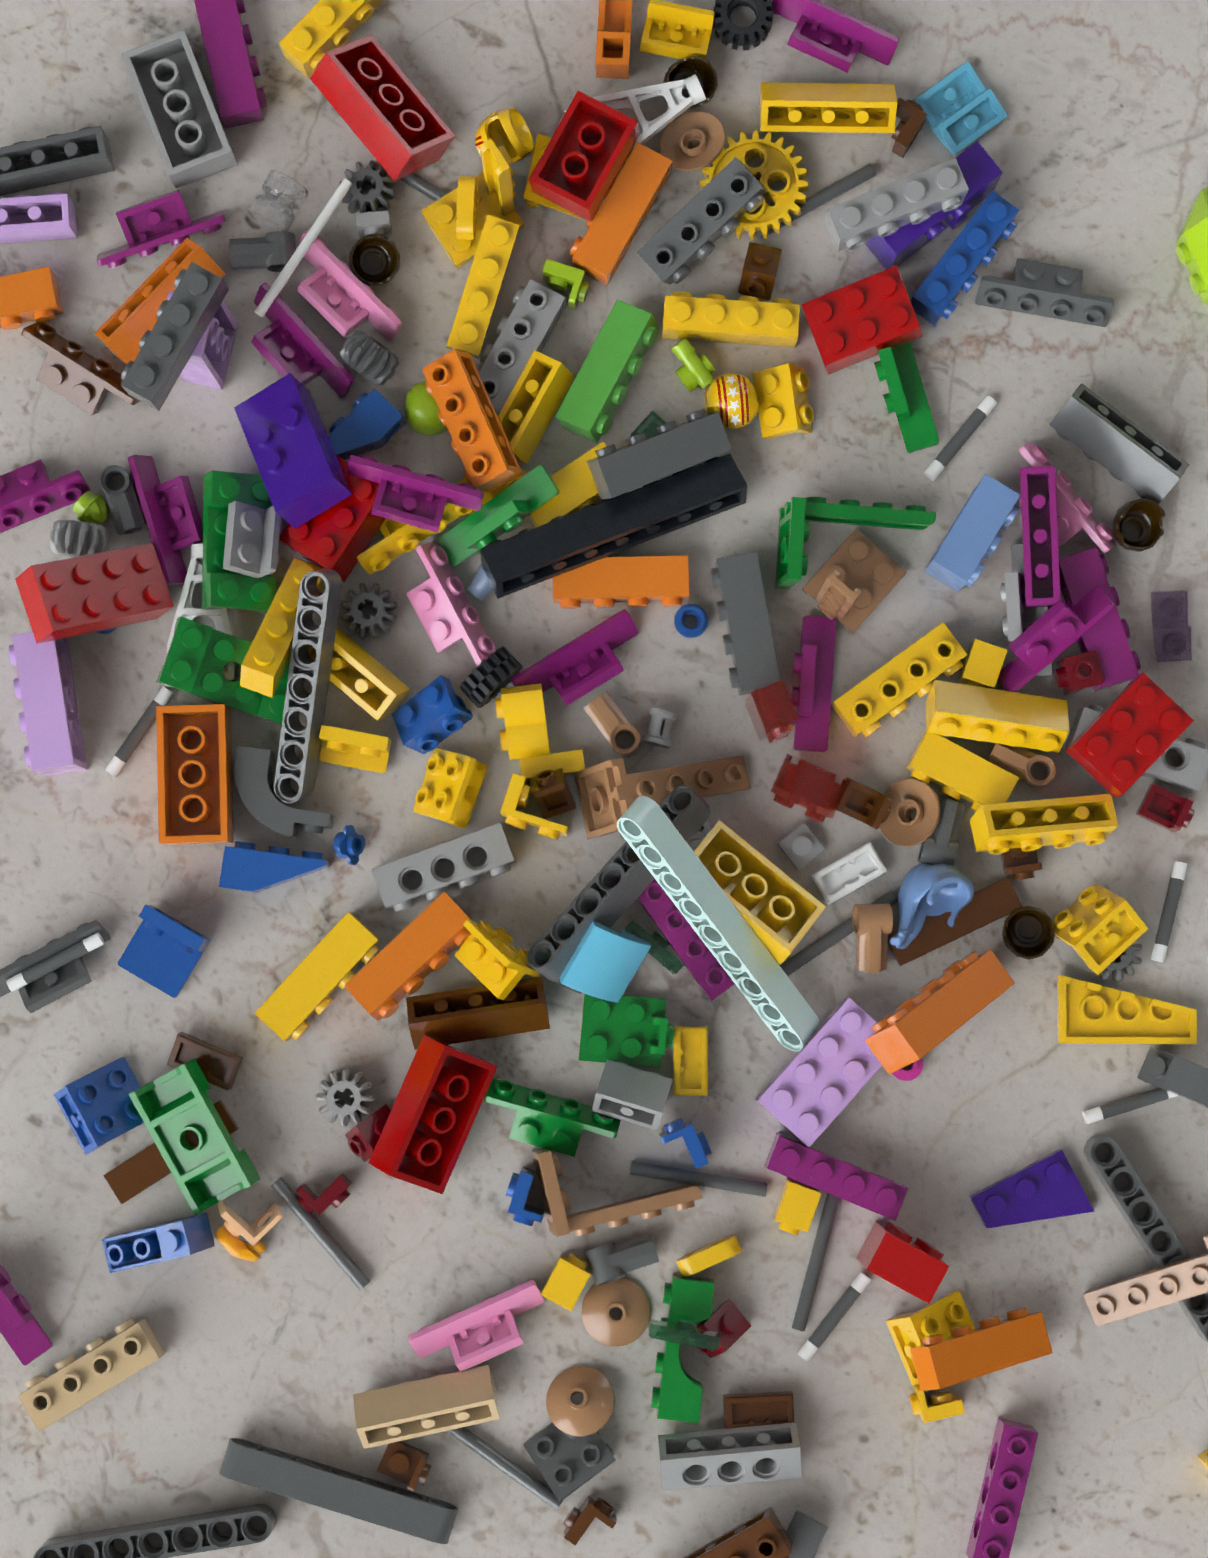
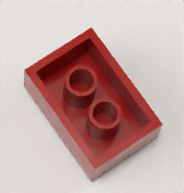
M577 91L529 178L532 192L592 222L640 135L638 121Z
M897 265L801 304L828 375L879 355V350L888 347L893 349L923 337L921 327Z
M337 456L352 495L296 529L288 523L279 536V540L291 551L320 568L335 570L340 575L342 582L345 583L358 563L357 556L367 549L386 518L371 514L380 483L349 475L348 462Z
M1143 672L1136 676L1065 751L1116 798L1122 796L1194 720Z
M887 1220L884 1226L875 1222L856 1259L869 1272L930 1304L949 1268V1265L942 1260L944 1254L939 1252L935 1246L918 1237L912 1242V1236Z

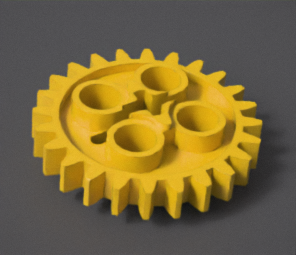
M754 130L752 139H747L744 132H740V141L737 143L730 136L727 137L729 147L723 148L718 158L710 164L712 167L702 169V175L708 179H703L699 182L700 189H703L735 157L738 158L768 190L764 196L775 202V205L770 206L764 201L759 212L756 214L746 212L738 219L740 225L736 229L737 238L740 239L744 231H748L750 240L754 241L756 232L761 231L764 239H768V229L770 228L777 234H780L781 222L788 226L792 225L790 213L800 216L801 210L796 203H806V195L801 193L808 190V182L802 180L807 177V169L799 168L803 164L802 156L792 158L795 153V147L791 145L783 149V137H780L773 143L771 132H768L764 139H759L757 130ZM753 157L761 158L764 161L762 165L756 168L749 167L746 164ZM776 180L786 183L785 188L781 191H773L769 188V185Z

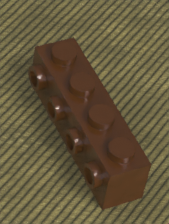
M542 976L520 980L505 1000L498 999L485 985L406 997L408 1025L414 1050L418 1049L424 1035L446 1044H455L550 1029Z
M769 1507L684 1558H790L789 1554H791L793 1542L773 1509Z

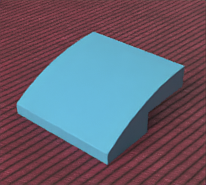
M968 61L961 64L913 99L923 108V112L927 113L925 122L952 155H956L1008 117L991 88L985 89Z
M592 921L559 977L560 982L587 995L618 1003L651 948V943L622 929L620 932H616L600 923Z

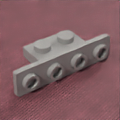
M1023 543L1011 545L1012 573H1004L1005 583H1001L1000 587L1002 602L1006 603L1007 616L1003 617L1002 622L1003 632L1010 642H1013L1050 609V607L1026 608ZM1053 662L1034 677L1052 676L1054 673Z

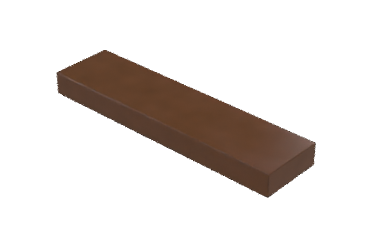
M1006 877L974 892L972 901L958 913L953 927H950L947 923L952 912H945L940 916H926L923 928L907 948H896L895 945L890 943V939L898 932V929L888 934V944L898 965L902 966L1003 918L1014 909L1023 906L1009 878Z
M222 1100L213 1104L229 1134L237 1131L239 1127ZM187 1130L185 1133L187 1143L197 1147L199 1144L198 1135L192 1130ZM154 1142L103 1176L122 1205L169 1175L171 1171Z

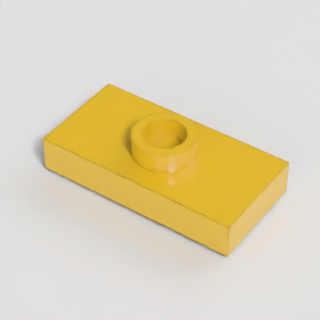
M674 1026L673 1095L708 1096V1026Z

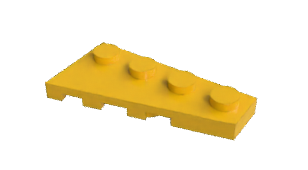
M1057 975L1058 1043L1197 1044L1196 1009Z

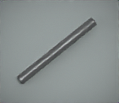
M868 164L806 198L805 204L797 203L801 214L797 216L790 213L792 222L876 176L873 166ZM781 222V223H780V228H782V227L785 226L786 224H784L783 222ZM772 228L768 229V235L774 232ZM761 231L756 232L759 239L764 238Z
M890 890L871 904L889 903L892 906L898 902V898ZM852 917L779 965L785 974L789 976L854 932Z
M636 1161L631 1163L630 1175L765 1197L767 1192V1183Z
M280 1177L271 1185L273 1190L359 1290L363 1289L370 1280L318 1219L298 1202L297 1199L299 1197Z
M828 1193L792 1324L793 1329L805 1331L840 1200V1198Z
M465 1427L446 1431L555 1510L562 1503V1501L559 1502L549 1487Z

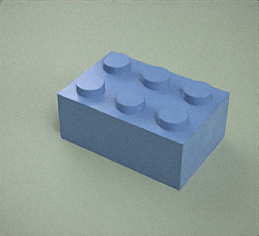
M985 474L971 493L924 572L957 592L965 585L970 588L985 567V564L980 562L983 557L988 559L1003 537L998 533L1000 528L1005 531L1021 507L1016 505V502L1021 495Z

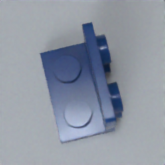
M145 904L138 916L143 921L119 959L118 965L167 995L176 998L211 939L158 908Z
M124 1057L64 1086L54 1094L85 1155L144 1123L128 1095L141 1087Z

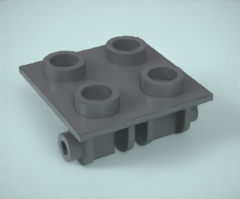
M553 1422L523 1444L559 1502L616 1461L613 1456L615 1455L613 1450L607 1443L605 1444L598 1432L583 1437L571 1436L559 1430Z

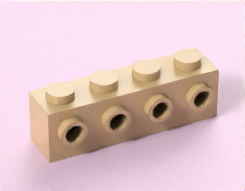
M130 1318L114 1328L117 1335L105 1341L103 1336L99 1337L84 1347L87 1353L75 1359L73 1354L54 1365L57 1369L55 1373L45 1377L42 1372L24 1383L27 1390L18 1395L39 1432L160 1359L165 1354L145 1318L137 1323L134 1322L133 1318Z
M489 1365L471 1367L462 1372L438 1374L426 1379L412 1382L406 1381L399 1385L370 1389L366 1392L353 1394L356 1430L363 1449L500 1419L495 1383Z

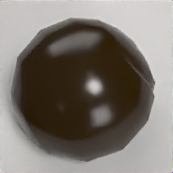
M688 56L673 63L665 73L663 83L684 80L696 74L706 100L688 109H695L708 103L713 98L718 86L715 69L709 61L698 56ZM682 89V95L685 98L690 97L687 89Z
M380 234L369 235L360 238L352 247L349 253V266L353 274L364 284L380 286L391 281L398 272L400 254L395 243L389 238Z
M1145 498L1125 503L1117 510L1113 520V532L1116 541L1124 549L1135 552L1152 548L1164 534L1162 525L1163 518L1165 517L1164 510L1156 501Z
M1032 906L1017 908L1004 921L1003 941L1016 957L1028 960L1043 956L1054 942V924L1051 917L1041 908Z

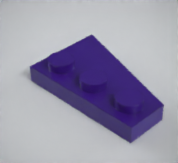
M1061 1149L969 1196L987 1229L1095 1212Z

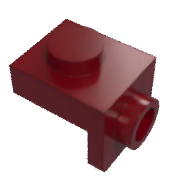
M1096 651L1062 658L1057 662L1058 668L1054 669L1056 685L1058 688H1063L1064 695L1077 693L1084 688L1101 685L1104 682Z
M1152 783L1149 785L1136 815L1171 832L1180 831L1182 827L1187 828L1193 818L1195 810L1191 809L1194 800L1189 797L1183 798Z
M387 1104L345 1134L351 1151L356 1156L361 1157L364 1162L371 1158L391 1112Z
M342 1173L319 1197L303 1183L296 1189V1192L300 1195L297 1200L309 1213L312 1214L316 1211L321 1215L331 1204L337 1208L350 1196L351 1193L347 1188L352 1182Z
M731 1299L723 1302L711 1314V1318L693 1327L690 1330V1334L694 1338L697 1348L710 1358H713L727 1351L751 1327V1324Z

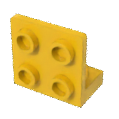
M513 773L500 811L502 817L506 818V824L522 830H526L527 825L539 828V835L557 841L560 835L567 837L569 831L567 826L518 811L519 807L526 809L531 794V787L526 786V777Z
M1098 884L1084 889L1079 894L1078 900L1068 909L1059 912L1053 919L1054 936L1073 947L1091 971L1097 975L1149 929L1126 899Z
M953 1291L917 1312L895 1315L886 1320L912 1386L919 1385L910 1348L923 1345L921 1339L927 1336L942 1334L943 1338L951 1336L950 1330L953 1328L971 1325V1329H975L960 1291Z

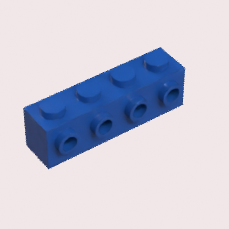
M992 190L912 296L910 302L914 312L934 327L941 317L948 319L959 304L955 300L962 290L967 293L979 277L975 274L981 264L986 267L998 252L995 245L1001 237L1007 240L1017 227L1018 223L1014 219L1019 209Z

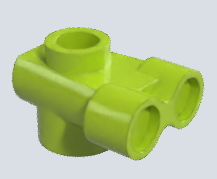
M683 338L670 348L683 363L674 372L690 393L699 386L703 389L714 381L711 373L715 371L714 367L704 354L700 357L696 355L695 349L687 338Z

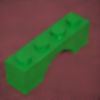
M672 1274L671 1283L665 1282L663 1303L669 1304L667 1318L661 1317L659 1338L665 1339L664 1351L657 1352L655 1373L661 1374L660 1387H653L651 1408L657 1409V1419L699 1423L703 1390L702 1383L691 1377L683 1368L679 1359V1347L683 1336L693 1325L711 1318L715 1284L713 1279L691 1276L682 1277V1275Z

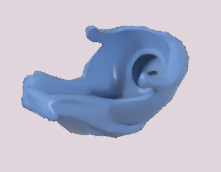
M921 863L914 866L906 874L898 892L899 927L898 932L890 939L891 945H895L896 948L900 949L907 948L923 928L926 916H940L945 912H952L947 923L950 927H953L958 913L973 899L974 883L956 867L951 865Z

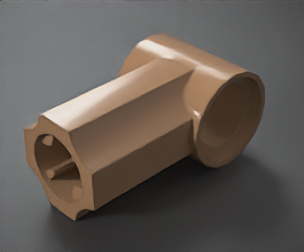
M607 691L597 696L583 708L617 756L630 758L639 752L641 739L638 730L632 726ZM622 733H629L635 738L634 745L629 749H621L616 745L617 737Z
M995 743L987 761L1019 777L1020 780L1033 788L1046 786L1053 780L1056 773L1055 764L1049 757L1038 755L1023 747ZM1040 763L1046 767L1048 774L1045 780H1035L1031 776L1030 767L1032 764Z
M889 903L854 904L852 925L856 935V969L868 973H881V971L887 970L888 934H891L893 928L891 905Z

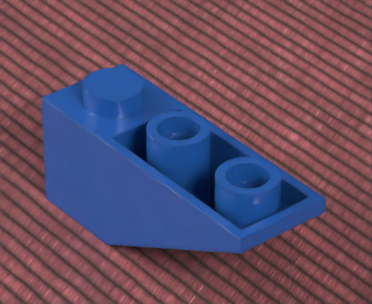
M373 389L369 394L366 392L362 393L352 405L354 410L346 418L341 416L332 424L329 429L331 434L328 437L336 455L347 460L350 458V455L358 456L384 447L406 424L404 416L377 390Z
M235 841L234 847L225 846L219 887L258 893L330 867V861L322 860L323 853L302 851V857L288 855L289 848L269 846L268 852L255 850L256 844Z
M207 1212L102 1239L110 1273L192 1255L215 1246Z

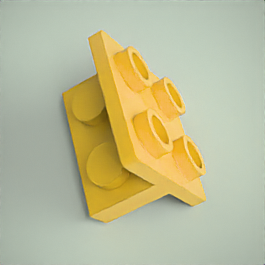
M435 748L427 762L421 788L416 793L413 812L466 829L488 765L478 762L475 758Z
M467 919L463 923V926L471 932V935L454 956L498 999L505 1000L525 974L533 977L539 976L540 973L528 963L527 956L529 952L523 948L517 949L511 943L514 938L506 930L499 926L494 929L483 920L477 923Z

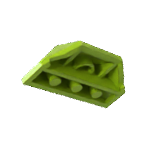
M1208 187L1201 189L1193 200L1176 242V253L1179 261L1183 265L1186 264L1191 275L1189 283L1192 291L1196 295L1199 294L1202 303L1208 305Z

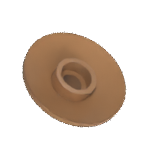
M702 111L688 112L675 118L665 128L660 140V151L664 157L673 161L672 168L685 172L700 170L714 162L721 154L725 145V131L721 122L714 115Z
M903 779L892 784L884 793V795L892 799L890 804L891 811L887 820L880 824V830L890 842L904 847L919 845L926 841L937 827L940 817L938 797L928 784L920 780ZM916 809V817L912 820L911 813Z
M624 1277L599 1286L594 1284L583 1299L582 1320L588 1333L598 1342L608 1346H624L634 1342L645 1331L650 1319L649 1301L645 1292L638 1284ZM619 1307L623 1312L622 1316L619 1319L611 1318L609 1315L611 1308Z
M575 1366L561 1372L551 1383L546 1397L547 1412L553 1424L562 1432L577 1437L592 1435L601 1430L610 1420L615 1406V1395L609 1380L600 1371L588 1366ZM577 1393H582L584 1395L583 1402L579 1405L573 1404V1396Z

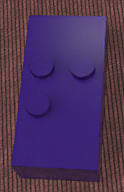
M978 141L956 157L969 188L961 206L948 212L941 210L931 214L930 218L915 225L909 223L901 226L898 231L886 237L876 236L867 240L866 246L885 269L896 265L898 267L918 250L938 237L948 227L952 230L959 227L968 218L966 214L986 199L992 190H995L1003 172Z
M291 373L234 407L274 510L295 529L352 495L311 393Z

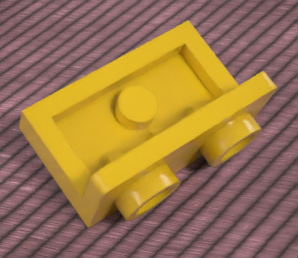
M649 0L647 18L639 51L676 59L698 56L706 60L715 12L662 0Z
M787 363L753 372L755 390L760 405L758 411L762 438L769 440L797 432L803 434L812 433L814 414L808 402L807 390L809 389V379L803 367Z

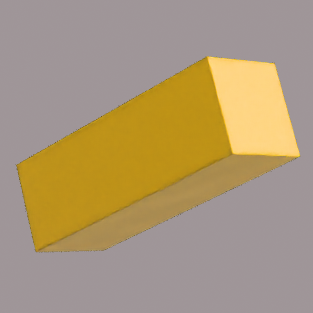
M583 749L519 759L521 774L527 780L535 778L538 773L545 770L555 771L562 768L564 775L585 769Z

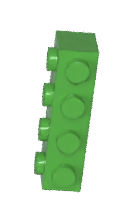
M618 299L616 300L555 415L563 429L595 443H598L601 436L609 431L614 411L618 405L620 406L625 401L628 385L632 377L637 376L642 368L643 356L648 347H652L657 340L659 326L651 313Z

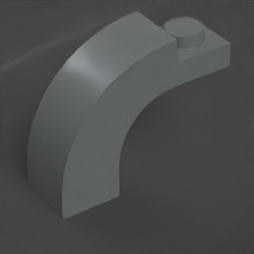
M237 745L234 762L236 787L242 802L259 822L276 832L296 838L298 824L303 825L302 831L322 834L323 828L332 829L334 815L291 808L276 796L272 785L275 752L268 749Z
M1150 1046L1137 1078L1208 1108V1069Z

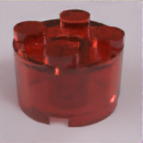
M787 753L770 790L776 794L773 801L791 809L796 803L807 808L805 815L823 823L826 817L833 819L849 780L843 778L840 784L834 781L836 774L803 759L799 760L798 764L792 763L793 755Z

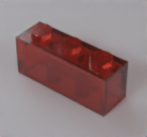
M783 680L750 692L745 702L759 741L767 738L769 743H773L788 737V734L791 733L790 731L793 730V725L798 720Z

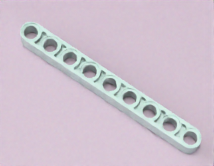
M637 797L618 819L617 828L777 1040L789 1050H802L820 1024L819 1018L660 806L649 797Z

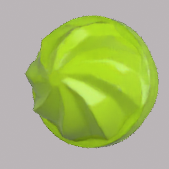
M92 491L84 493L73 507V512L78 515L77 519L81 522L99 525L105 522L108 516L109 507L104 502V497L100 494L95 495Z

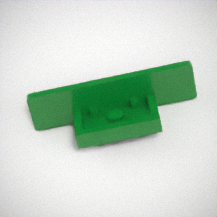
M911 342L893 349L888 347L879 350L880 361L874 362L879 382L884 380L887 382L889 393L883 394L888 413H896L907 452L913 453L938 445L939 438Z
M538 465L484 504L480 511L473 512L438 538V542L447 553L451 564L459 566L480 551L481 548L486 547L492 541L498 540L497 538L505 532H511L524 523L523 519L557 496L560 491L546 467Z
M493 1078L484 1097V1101L487 1103L516 1110L509 1136L510 1139L573 1157L576 1155L582 1130L616 1138L621 1121L620 1119L592 1111L593 1106L580 1103L575 1099H565L548 1094L541 1089L526 1088L504 1079L498 1080Z

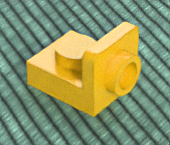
M913 1385L914 1394H909L913 1414H920V1418L924 1423L965 1413L962 1399L958 1395L952 1396L950 1391L932 1395V1401L926 1402L924 1390L921 1391L920 1385Z

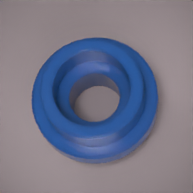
M696 604L684 605L675 614V628L684 637H698L707 628L708 616L705 610ZM687 616H694L698 623L694 627H688L684 620Z

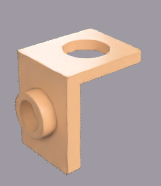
M224 1200L217 1204L220 1216L226 1220L223 1222L226 1229L236 1238L241 1235L252 1246L283 1218L280 1207L275 1202L250 1226ZM268 1218H270V1220L264 1226H262L264 1222Z

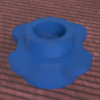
M346 825L343 832L337 833L334 838V852L338 858L347 859L349 865H356L359 862V855L363 852L365 846L364 836L358 835L353 825Z

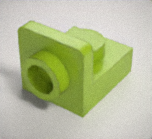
M546 259L542 271L543 280L548 281L547 284L557 290L566 291L567 287L571 288L568 304L569 308L576 310L578 301L584 303L590 283L585 282V271Z

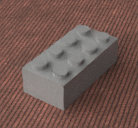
M184 30L121 53L167 173L175 188L238 165Z

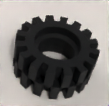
M716 0L713 10L715 12L713 28H716L715 34L717 38L722 37V43L726 46L729 42L732 43V49L735 50L738 49V45L743 46V50H749L751 44H753L754 48L759 46L760 40L765 41L768 31L770 32L773 20V4L771 0ZM738 6H747L754 11L756 19L751 26L741 28L732 23L730 19L731 11Z
M502 646L494 653H491L486 660L484 659L465 678L460 689L478 708H481L489 703L492 698L494 699L501 691V688H506L511 683V678L520 673L519 671L522 670L523 666Z

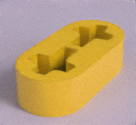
M459 175L457 239L475 240L478 198L477 176Z
M733 1234L680 1257L676 1260L682 1277H687L737 1255L742 1251L736 1235Z

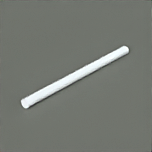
M343 179L254 311L258 316L263 318L353 184L349 180Z

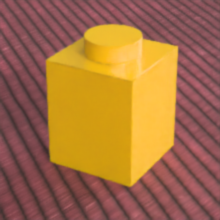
M974 639L970 643L968 655L965 658L964 667H962L958 681L965 683V685L994 689L1007 649Z
M786 1179L773 1216L775 1221L780 1222L778 1228L794 1235H798L799 1230L808 1233L821 1192Z
M572 1253L569 1254L568 1258L561 1254L541 1291V1295L572 1311L591 1275V1270L586 1268L588 1262Z

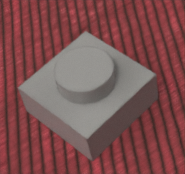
M388 210L355 213V223L359 236L374 234L385 236V234L392 233L391 218Z
M805 822L777 843L797 871L825 850Z

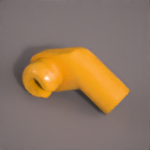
M225 1226L220 1227L214 1235L233 1257L244 1260L257 1261L261 1259L260 1255L267 1249L266 1244L261 1239L252 1246L250 1243L241 1241L239 1237H234Z

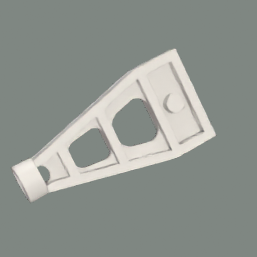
M696 74L684 80L593 97L615 110L628 108L636 114L640 135L630 152H632L637 142L643 145L689 107L706 100ZM682 89H687L690 97L685 98L682 95ZM656 96L664 97L668 103L667 111L656 119L647 121L640 109V103Z
M203 544L191 545V560L168 639L167 653L178 617L190 620L198 616L210 617L215 623L216 630L234 636L228 608L202 610V608H194L192 606L194 587L196 584L202 583V565L199 563V560L203 561ZM235 662L227 663L223 669L224 677L228 681H236Z

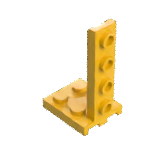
M489 139L480 146L483 172L477 175L478 198L475 240L457 239L458 188L421 210L422 216L457 269L474 259L487 214L520 225L518 231L524 228V222L515 210L514 197L517 195L513 188L515 186L512 178L514 172L510 166L513 162L503 146L497 148L492 139Z

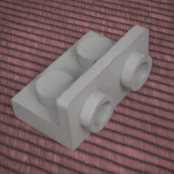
M239 501L229 503L223 569L257 579L276 571L280 559L278 545L279 535L282 530L281 516L275 512L273 506L261 509Z

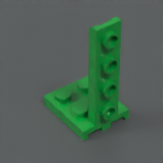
M792 497L791 502H786L785 507L779 509L775 588L790 589L802 580V576L807 574L808 557L803 555V545L809 539L810 523L806 521L922 531L935 522L936 512L926 511V507L921 505H907L905 509H893V504L886 502H876L872 504V507L860 506V501L846 499L840 500L839 504L826 503V498Z
M584 994L579 1060L606 1063L608 1059L614 1062H624L628 1065L660 1068L661 1056L665 1055L666 1047H673L674 1026L668 1024V1018L665 1017L666 999L622 995L617 1003Z

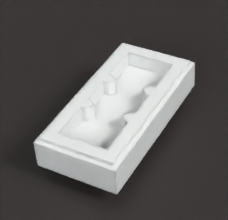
M871 842L811 875V878L828 906L884 874L887 870Z

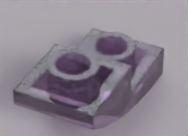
M1188 591L1151 592L1152 628L1156 661L1192 660L1191 626L1188 625Z

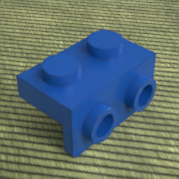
M442 675L391 713L403 745L422 754L434 750L439 743L452 733L459 731L465 723L473 718L470 710L459 705L450 680Z
M679 1118L663 1125L665 1131L659 1133L663 1144L683 1137L695 1168L697 1169L709 1164L706 1155L712 1153L703 1132L696 1133L691 1120L684 1123L683 1119Z
M522 1167L520 1174L513 1172L506 1196L512 1197L508 1213L514 1214V1221L533 1226L534 1221L542 1222L545 1210L526 1204L535 1170Z

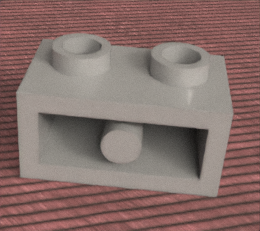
M607 1059L595 1095L592 1111L658 1131L673 1079L663 1077L656 1072H647L631 1067L624 1062H614Z

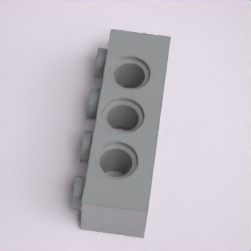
M1090 704L1089 708L1083 707L1078 710L1065 749L1105 708ZM1186 738L1185 742L1176 739L1142 776L1191 793L1199 792L1202 789L1208 772V750L1205 749L1206 744L1190 738ZM1169 749L1174 750L1179 755L1177 767L1169 766L1165 760V754Z
M501 822L373 868L372 872L385 908L394 907L395 912H399L415 906L413 900L426 895L429 901L437 898L444 891L446 892L445 888L458 884L459 888L462 889L479 882L477 878L479 875L490 872L491 876L495 877L511 871L509 865L515 863V859ZM482 848L486 851L487 859L482 866L474 867L470 865L468 854L472 849ZM444 859L451 860L455 867L453 875L446 879L440 878L436 873L437 864ZM411 871H418L422 876V884L416 890H408L404 884L406 874Z
M796 1422L658 1435L663 1491L802 1478L801 1451Z

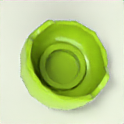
M425 381L413 385L405 397L404 410L407 423L416 433L433 436L442 434L447 428L438 417L439 407L435 398L427 391Z

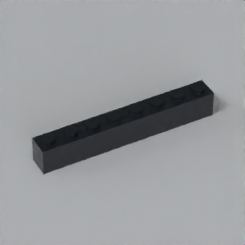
M731 454L714 457L705 461L704 464L674 473L672 476L659 481L656 480L599 504H589L573 514L555 517L549 523L539 527L526 528L517 535L505 540L492 541L486 547L480 549L482 568L497 599L745 504L747 483Z

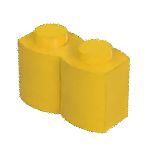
M542 684L501 688V698H495L497 718H504L506 730L499 731L502 751L508 750L510 760L550 755Z

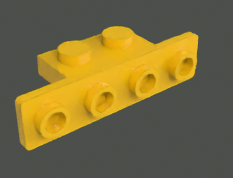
M446 503L438 533L443 531L447 524L459 516L466 515L473 510ZM386 518L380 527V531L385 538L358 555L357 559L366 572L371 575L376 571L385 569L391 561L403 553L414 550L421 541L437 533Z

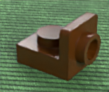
M898 98L896 116L901 121L897 125L895 133L891 136L895 140L892 152L904 158L924 126L927 113L923 112V108L915 101L909 99L905 101L902 98Z
M1013 848L1005 853H1001L1004 876L1013 874L1014 881L1035 878L1034 871L1042 869V863H1038L1036 850L1025 852L1021 848Z
M403 1441L388 1444L377 1472L408 1485L407 1489L414 1491L417 1483L424 1485L432 1465L426 1463L429 1456L428 1452Z

